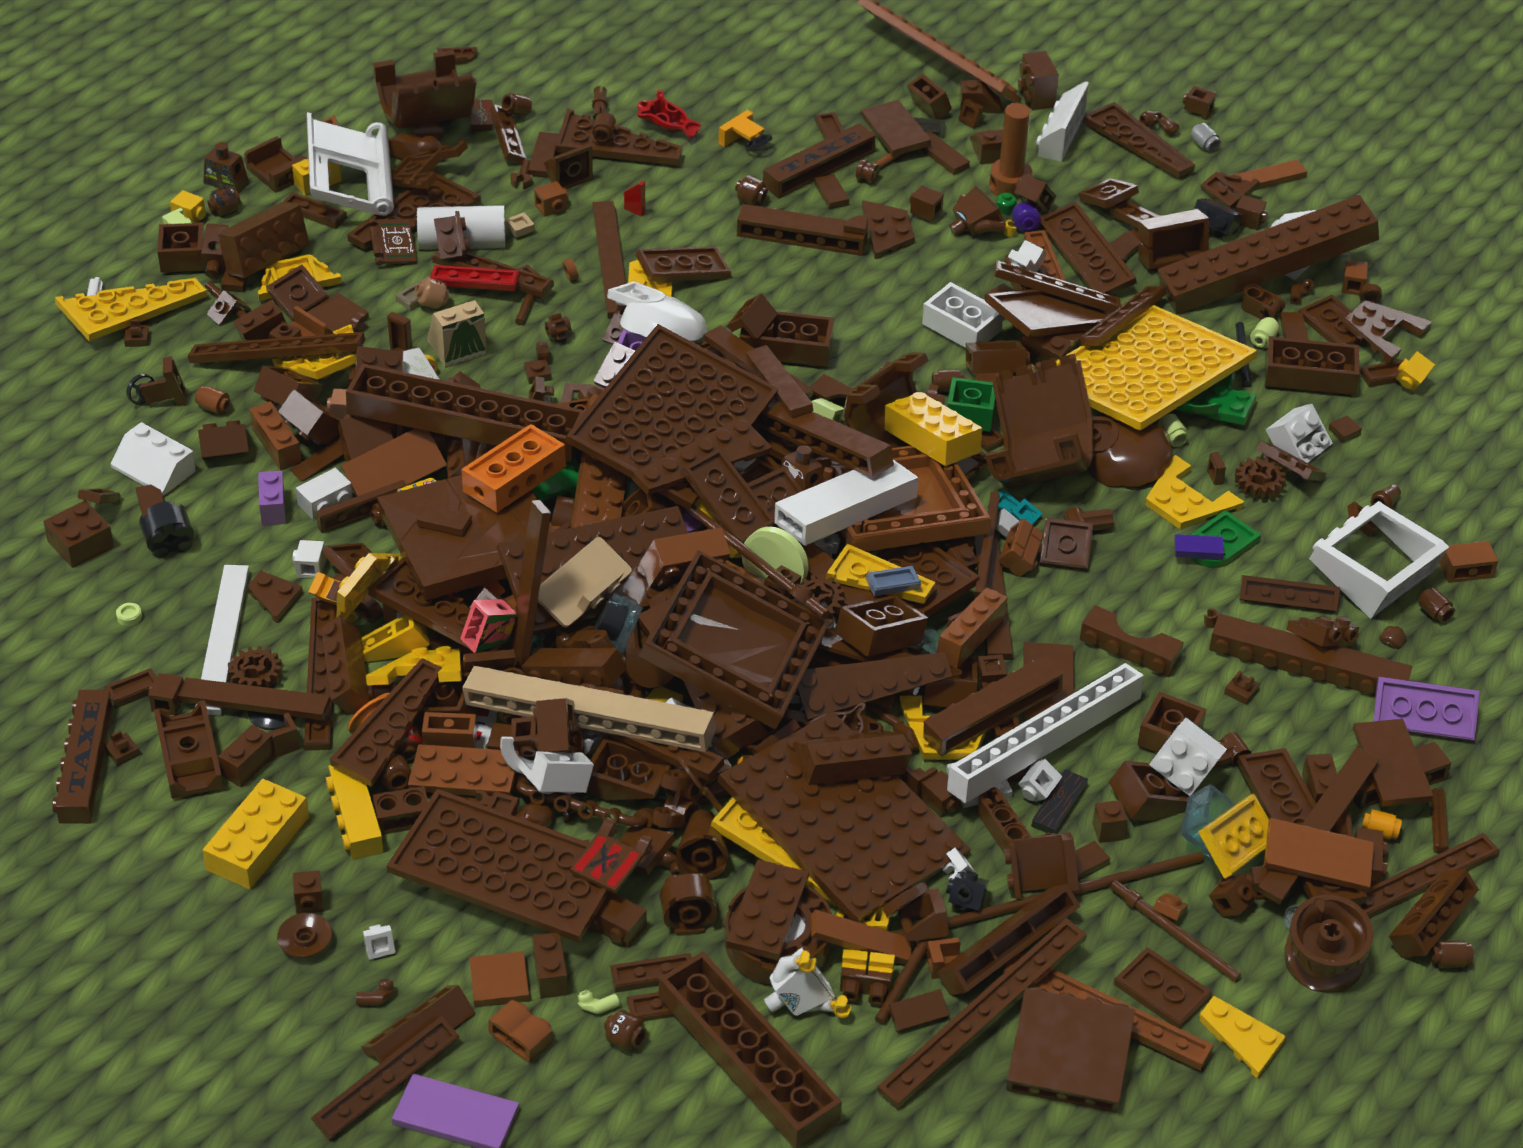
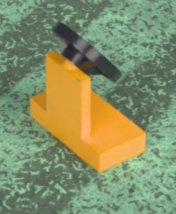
M746 110L719 127L718 144L725 148L743 136L750 141L745 145L746 150L750 151L767 144L773 137L771 134H762L764 128L754 123L753 113Z

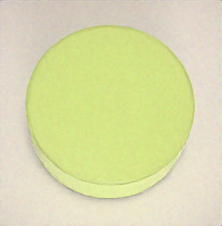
M135 603L122 604L116 611L117 620L123 626H134L142 619L141 608Z

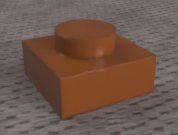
M1164 893L1156 900L1153 910L1178 920L1186 913L1188 904L1182 902V899L1174 894Z

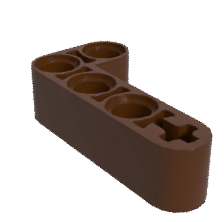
M992 787L979 795L977 814L1003 853L1004 849L1009 848L1008 840L1032 837L998 788ZM1046 833V834H1043V835H1040V836L1052 835V834H1055V833Z

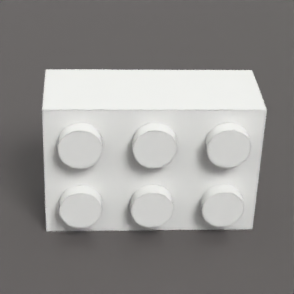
M951 282L924 303L922 324L964 347L965 343L989 342L1002 331L1003 316L987 304L985 300Z

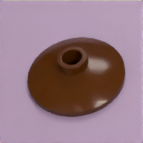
M300 913L289 917L281 924L277 932L279 947L286 954L296 958H309L320 954L328 947L332 939V930L328 921L322 916L313 913Z

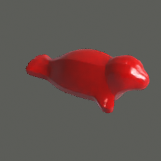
M661 90L657 91L656 99L642 100L637 104L638 118L651 121L666 131H683L688 138H693L700 131L701 124L690 120L680 107L667 101Z

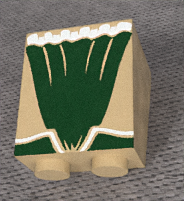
M475 300L433 313L427 341L445 367L486 355L484 313Z

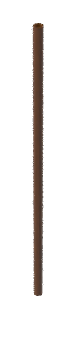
M1199 851L1079 883V891H1072V893L1078 895L1111 886L1115 880L1123 883L1203 862V854ZM1042 893L986 907L979 911L975 910L948 917V929L1020 910ZM903 930L892 932L898 935L905 936Z

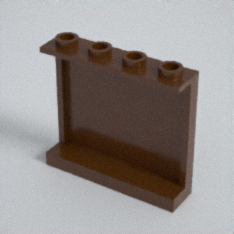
M1040 987L1025 988L1006 1090L1117 1113L1135 1009L1122 1003L1114 1005L1102 1003L1101 1000L1096 998H1076L1074 995L1065 992L1059 994L1050 993Z

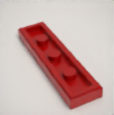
M434 265L430 278L442 281L446 286L515 291L520 279V272L515 270Z

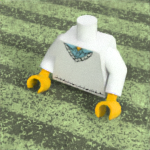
M801 948L792 956L780 958L773 974L770 976L775 992L764 999L772 1012L786 1004L794 1015L813 1011H834L835 1015L841 1018L849 1015L851 1006L846 1005L847 997L841 995L836 1001L829 981L816 966L817 959H810L809 952Z

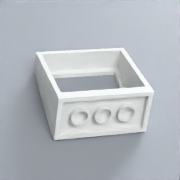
M1379 501L1371 507L1369 505L1365 506L1356 518L1354 516L1350 517L1341 529L1336 527L1326 540L1323 538L1318 540L1312 547L1314 552L1309 558L1370 619L1432 574L1449 548L1443 540ZM1371 520L1414 562L1386 581L1335 549L1334 546Z

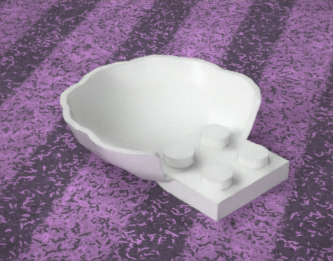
M635 281L608 289L607 298L616 301L615 303L618 305L627 306L620 321L621 326L627 331L647 337L655 326L659 324L689 341L699 340L703 337V334L708 332L706 321L700 313L674 297L666 296L659 290Z

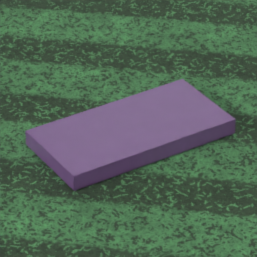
M1378 677L1373 721L1403 719L1410 733L1474 741L1480 691Z
M413 1074L392 1117V1124L475 1148H502L518 1113L519 1103Z

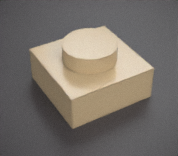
M525 213L505 219L506 227L516 238L535 231V224Z

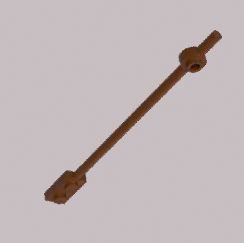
M680 505L707 528L716 529L722 527L697 506L693 505L689 510ZM722 527L726 541L731 547L819 617L826 619L829 616V611L811 597L814 593L803 584L800 587L796 586Z

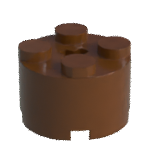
M705 874L670 875L665 879V884L660 891V901L664 923L668 928L670 926L674 929L675 933L680 935H694L703 932L705 926L710 922L711 925L715 922L717 908L713 888Z

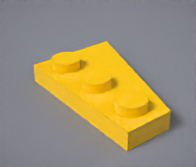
M1215 996L1212 997L1199 1016V1021L1220 1042H1225L1234 1051L1233 1055L1240 1062L1244 1061L1251 1068V1073L1256 1079L1259 1078L1285 1042V1035Z

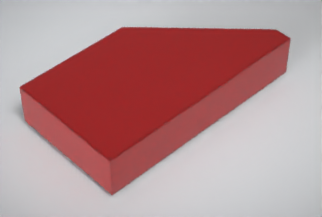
M641 181L624 191V209L638 216L645 214V181Z

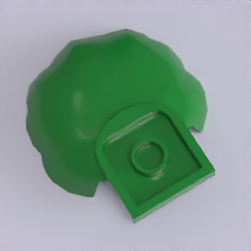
M1235 372L1174 410L1189 415H1202L1215 420L1245 425L1256 403L1257 394L1244 390H1232Z

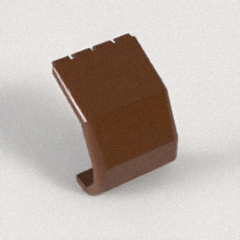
M453 50L433 53L434 70L396 76L393 60L373 63L374 78L380 104L385 117L394 126L406 128L468 117L473 113L477 80L473 78L472 73L457 76L455 53ZM426 78H447L436 79L437 87L435 88L433 80L426 82Z
M912 352L904 354L848 391L843 411L846 425L891 445V448L911 446L884 430L885 405L917 392L912 379V373L929 361L926 353ZM981 451L978 454L957 461L967 480L988 466L984 452Z
M1075 354L1058 357L1061 364L1058 366L1055 358L1037 362V371H1035L1033 364L1015 368L1017 376H1013L1011 369L995 373L996 381L993 382V389L1004 438V446L1001 450L986 453L985 457L992 476L1008 489L1084 472L1089 468L1093 458V417L1081 360L1077 361Z

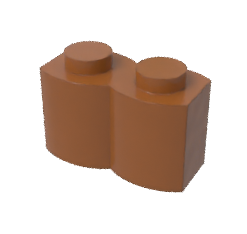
M510 1000L488 1020L489 1033L497 1041L510 1047L516 1055L527 1062L534 1059L552 1042V1027L549 1022L543 1018L531 1015L530 1009L523 1003L519 1004L514 1000Z

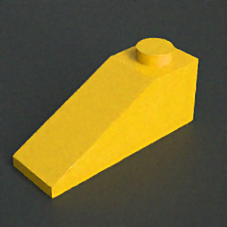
M405 614L361 637L364 662L399 658L412 652L413 649L430 645L428 631L424 624Z

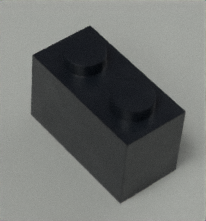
M1208 198L1197 199L1194 210H1200L1209 218L1210 228L1227 235L1237 233L1244 213Z

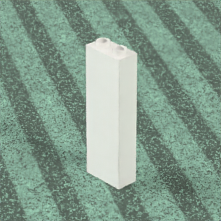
M893 460L894 466L875 478L852 470L776 502L775 524L790 533L803 545H808L916 498L918 477L895 460Z

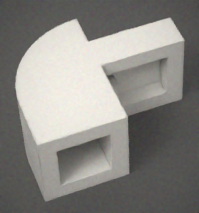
M1027 240L1023 242L1018 252L1012 249L1008 255L1012 262L1011 265L1034 272L1039 270L1047 257L1044 249Z

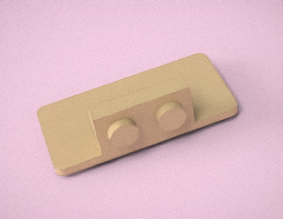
M597 537L540 584L538 602L563 627L567 628L591 607L593 609L598 607L607 593L613 594L620 587V582L631 573L632 569L602 538Z

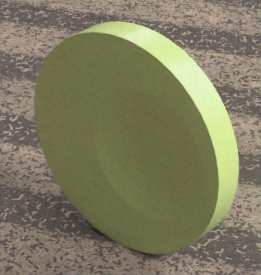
M763 527L752 533L744 542L748 548L775 569L782 565L801 575L800 585H802V579H806L808 575V559L801 544L790 533L776 527ZM742 555L745 570L765 581L768 575Z

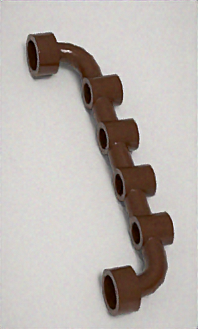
M524 774L516 776L515 790L520 794L529 796L536 805L549 802L554 804L559 812L572 809L578 811L583 819L595 816L602 818L603 822L606 818H611L610 814H612L616 824L619 823L630 827L650 828L654 825L651 822L653 811L650 808H641L634 816L622 814L618 808L608 810L599 807L592 800L587 802L575 800L571 794L541 793L542 798H540L538 795L539 791Z

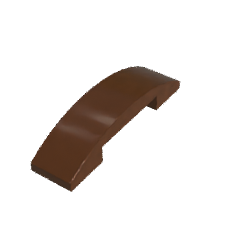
M1002 654L978 656L981 689L1007 676ZM1017 715L992 729L996 739L1019 726Z

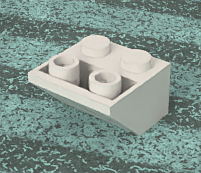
M1313 404L1292 409L1266 429L1273 445L1307 463L1333 444Z

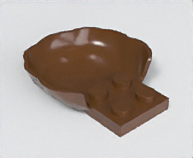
M1092 416L1093 458L1091 476L1097 482L1111 487L1121 485L1128 487L1141 486L1148 482H1153L1162 476L1165 468L1173 458L1170 437L1164 427L1153 422L1144 429L1138 430L1111 416Z

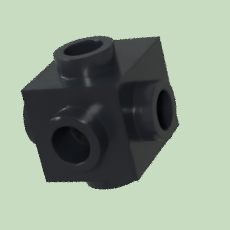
M963 870V873L958 872L954 879H949L946 893L950 894L948 902L954 903V907L960 910L969 911L971 908L979 911L983 906L989 880L978 878V874L972 871Z

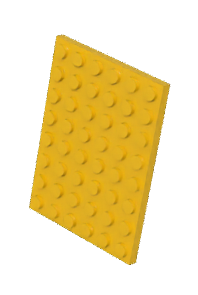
M1152 305L1101 346H1080L1067 355L1075 354L1077 361L1081 360L1090 407L1135 429L1142 430L1256 359L1257 350ZM1058 359V360L1056 361L1057 366H1058V365H1061V364H1060V361H1059V359Z

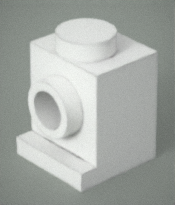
M1046 759L1032 763L1029 767L1030 769L1018 784L1023 789L1022 795L1030 801L1037 802L1046 799L1062 778L1058 771Z

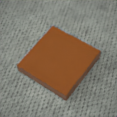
M524 951L469 957L474 1007L504 1004L510 1000L516 1002L529 1001Z

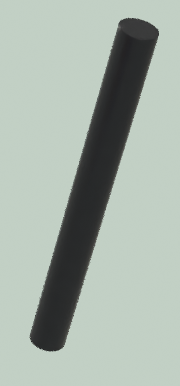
M1237 322L1235 324L1237 342L1247 346L1244 323ZM1248 363L1241 367L1244 387H1250L1252 384Z

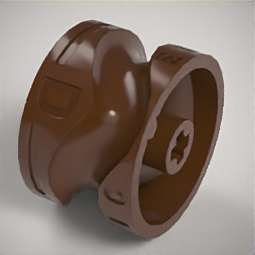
M1320 895L1303 902L1293 914L1284 950L1285 964L1291 975L1303 986L1317 992L1336 993L1352 987L1363 974L1373 941V928L1368 915L1356 903L1341 896Z

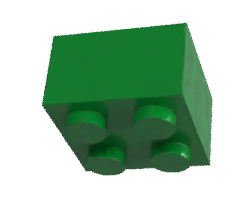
M952 377L947 407L982 427V431L991 432L996 401L993 382Z

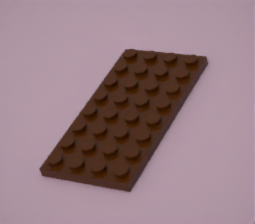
M675 506L548 533L540 584L597 537L602 538L632 569L631 573L620 582V587L613 594L607 593L598 607L595 609L591 607L570 626L596 621L598 613L607 598L615 601L617 597L621 598L620 603L628 606V612L631 609L636 611L650 609L647 600L675 584L672 583L664 588H659L658 586L649 587L640 561L654 539L688 533L679 507ZM526 537L500 542L496 547L516 603ZM539 602L537 603L533 635L565 628Z
M439 789L435 791L386 865L388 873L546 931L560 934V936L579 943L610 892L570 873V868L590 843Z

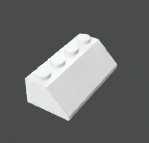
M1083 82L1063 93L1060 101H1056L1054 112H1051L1049 115L1048 124H1044L1042 136L1039 135L1037 138L1038 157L1062 162L1083 121L1089 82Z

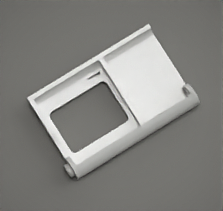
M307 112L311 195L319 200L384 216L390 214L393 211L394 202L387 127L382 123H373L369 125L366 133L314 120L311 117V113ZM374 129H379L377 136L371 133ZM327 162L365 171L367 174L368 200L329 191Z

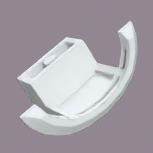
M501 737L500 748L505 762L514 771L524 774L539 792L544 794H552L553 792L575 794L576 792L587 791L594 765L586 757L593 743L591 739H584L585 755L577 752L537 751L535 759L529 760L516 754L513 746V737Z

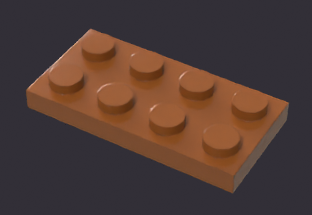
M418 744L408 788L425 786V790L428 793H435L439 789L451 794L475 796L476 790H483L491 797L497 791L512 796L517 771H514L505 762L501 750Z

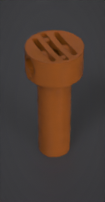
M1013 103L1005 109L1000 160L992 164L990 171L989 188L995 196L1002 193H1010L1019 200L1020 198L1014 193L1017 181L1024 174L1032 177V168L1025 162L1031 111L1024 104Z

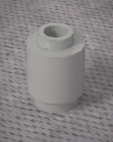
M1206 123L1197 124L1193 127L1191 139L1204 151L1211 153L1219 148L1221 144L1219 135Z

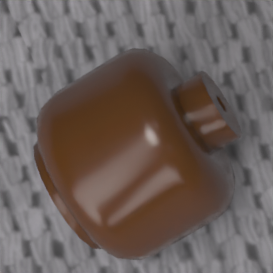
M1388 626L1380 635L1379 640L1393 649H1400L1406 642V635L1402 628Z

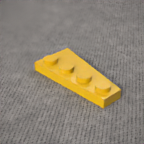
M846 544L828 570L825 580L833 577L836 583L840 582L844 585L871 591L866 581L867 573L901 567ZM918 575L921 581L920 589L885 595H896L902 599L924 604L933 591L935 582Z

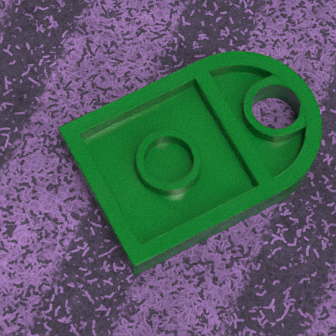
M1225 510L1191 534L1223 537V560L1191 559L1195 563L1208 568L1226 566L1259 543L1261 534Z

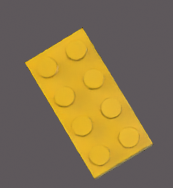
M916 392L911 396L897 399L895 402L885 405L884 430L944 466L981 452L982 427L932 399L925 393Z
M262 778L203 848L206 870L250 890L308 820L307 798Z

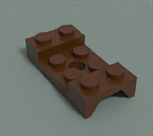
M205 700L199 701L191 713L169 716L160 709L154 710L171 798L222 789V776ZM186 743L194 744L189 748L182 747Z

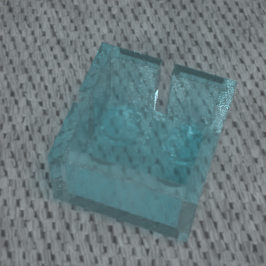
M1209 784L1188 797L1185 810L1187 816L1183 819L1180 835L1195 847L1201 846V851L1214 861L1198 831L1236 804L1213 785Z

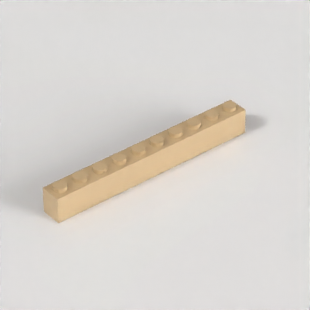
M474 666L462 687L466 705L525 717L533 716L536 701L567 698L574 701L576 727L702 752L707 751L716 731L714 712Z

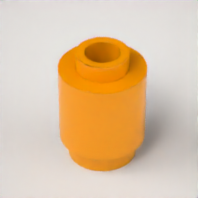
M1372 809L1370 814L1365 813L1362 828L1383 831V839L1390 840L1393 838L1397 840L1402 819L1396 818V815Z

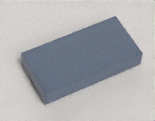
M913 566L869 572L866 575V581L874 596L917 590L921 586V581Z

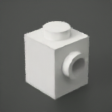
M300 540L298 549L293 552V564H295L297 578L314 579L317 572L323 574L327 560L322 554L325 546L324 541Z

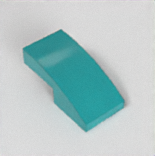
M1004 489L999 492L998 512L1006 509L1019 521L1026 519L1032 525L1043 514L1025 498L1020 503Z

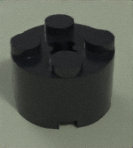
M172 501L160 502L147 509L148 513L144 517L141 515L139 524L148 549L156 557L162 558L169 552L176 550L186 551L191 548L194 530L187 511L182 504L178 506Z

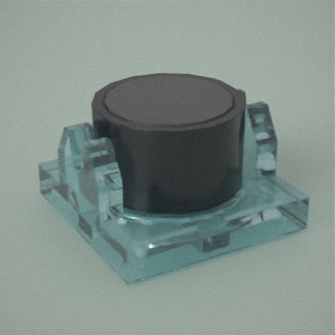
M613 593L611 599L607 598L598 613L594 630H606L611 643L614 644L620 653H623L627 640L637 623L638 614L642 611V606L636 599Z

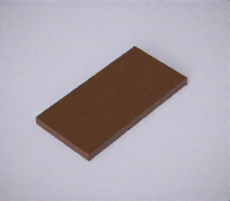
M1036 289L991 293L987 295L985 300L987 304L1027 337L1091 330L1112 314L1111 312Z

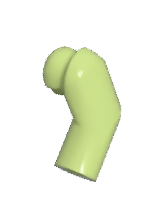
M585 990L578 995V1004L581 1009L594 1014H602L620 1006L616 994L597 999L593 998L592 992Z

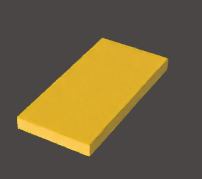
M1254 794L1247 796L1198 831L1224 878L1234 874L1266 849L1269 819Z

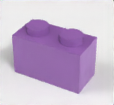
M282 471L258 472L259 508L262 526L286 524L285 489Z

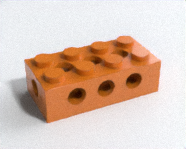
M530 424L461 469L463 492L493 511L499 512L566 467L565 444Z

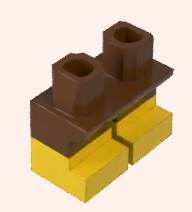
M843 949L840 992L847 997L848 1002L857 1001L858 994L869 995L868 1002L872 1005H883L885 997L890 993L895 955L870 952L868 975H866L868 952Z

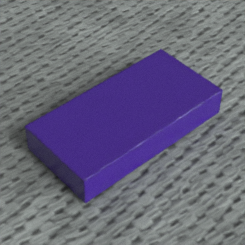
M1175 534V557L1223 560V537Z

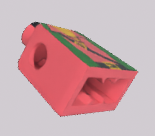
M502 599L474 600L460 639L474 653L506 643L517 614Z

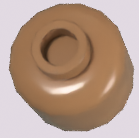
M425 278L415 287L414 294L417 296L418 303L422 306L438 309L448 301L449 290L442 281Z

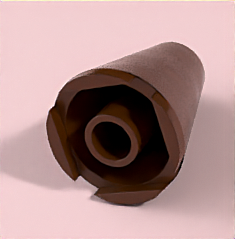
M697 810L691 815L676 850V863L681 872L684 874L703 873L707 876V879L720 875L725 870L729 859V852L723 835L711 826L712 820L716 816L709 810Z

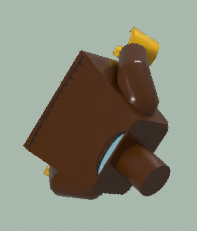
M977 186L968 194L960 195L956 205L953 207L957 220L949 225L951 231L956 236L965 229L973 237L992 231L1003 232L1007 237L1015 236L1017 227H1013V221L1007 220L1006 223L1003 222L1004 219L999 207Z

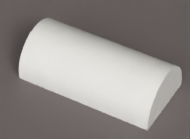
M504 206L417 208L419 250H439L434 219L455 216V211H459L460 218L465 217L467 230H463L464 238L468 237L470 249L505 248Z

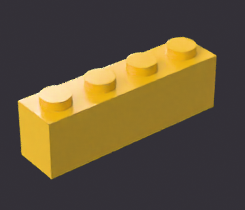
M330 765V776L325 777L328 792L334 793V796H331L333 810L339 811L340 814L336 815L339 831L344 830L345 832L342 835L344 850H350L352 860L383 853L382 836L367 784Z

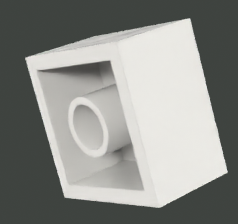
M1185 718L1149 765L1191 796L1227 749L1189 719Z

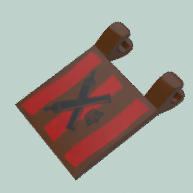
M608 817L604 820L597 835L572 865L570 873L616 894L643 857L652 851L653 845L651 842L653 838L643 834L635 849L611 838L617 832L615 827L616 820Z

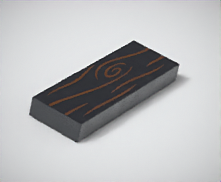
M1065 769L1061 775L1062 778L1032 819L1031 826L1046 833L1056 834L1088 785V778Z

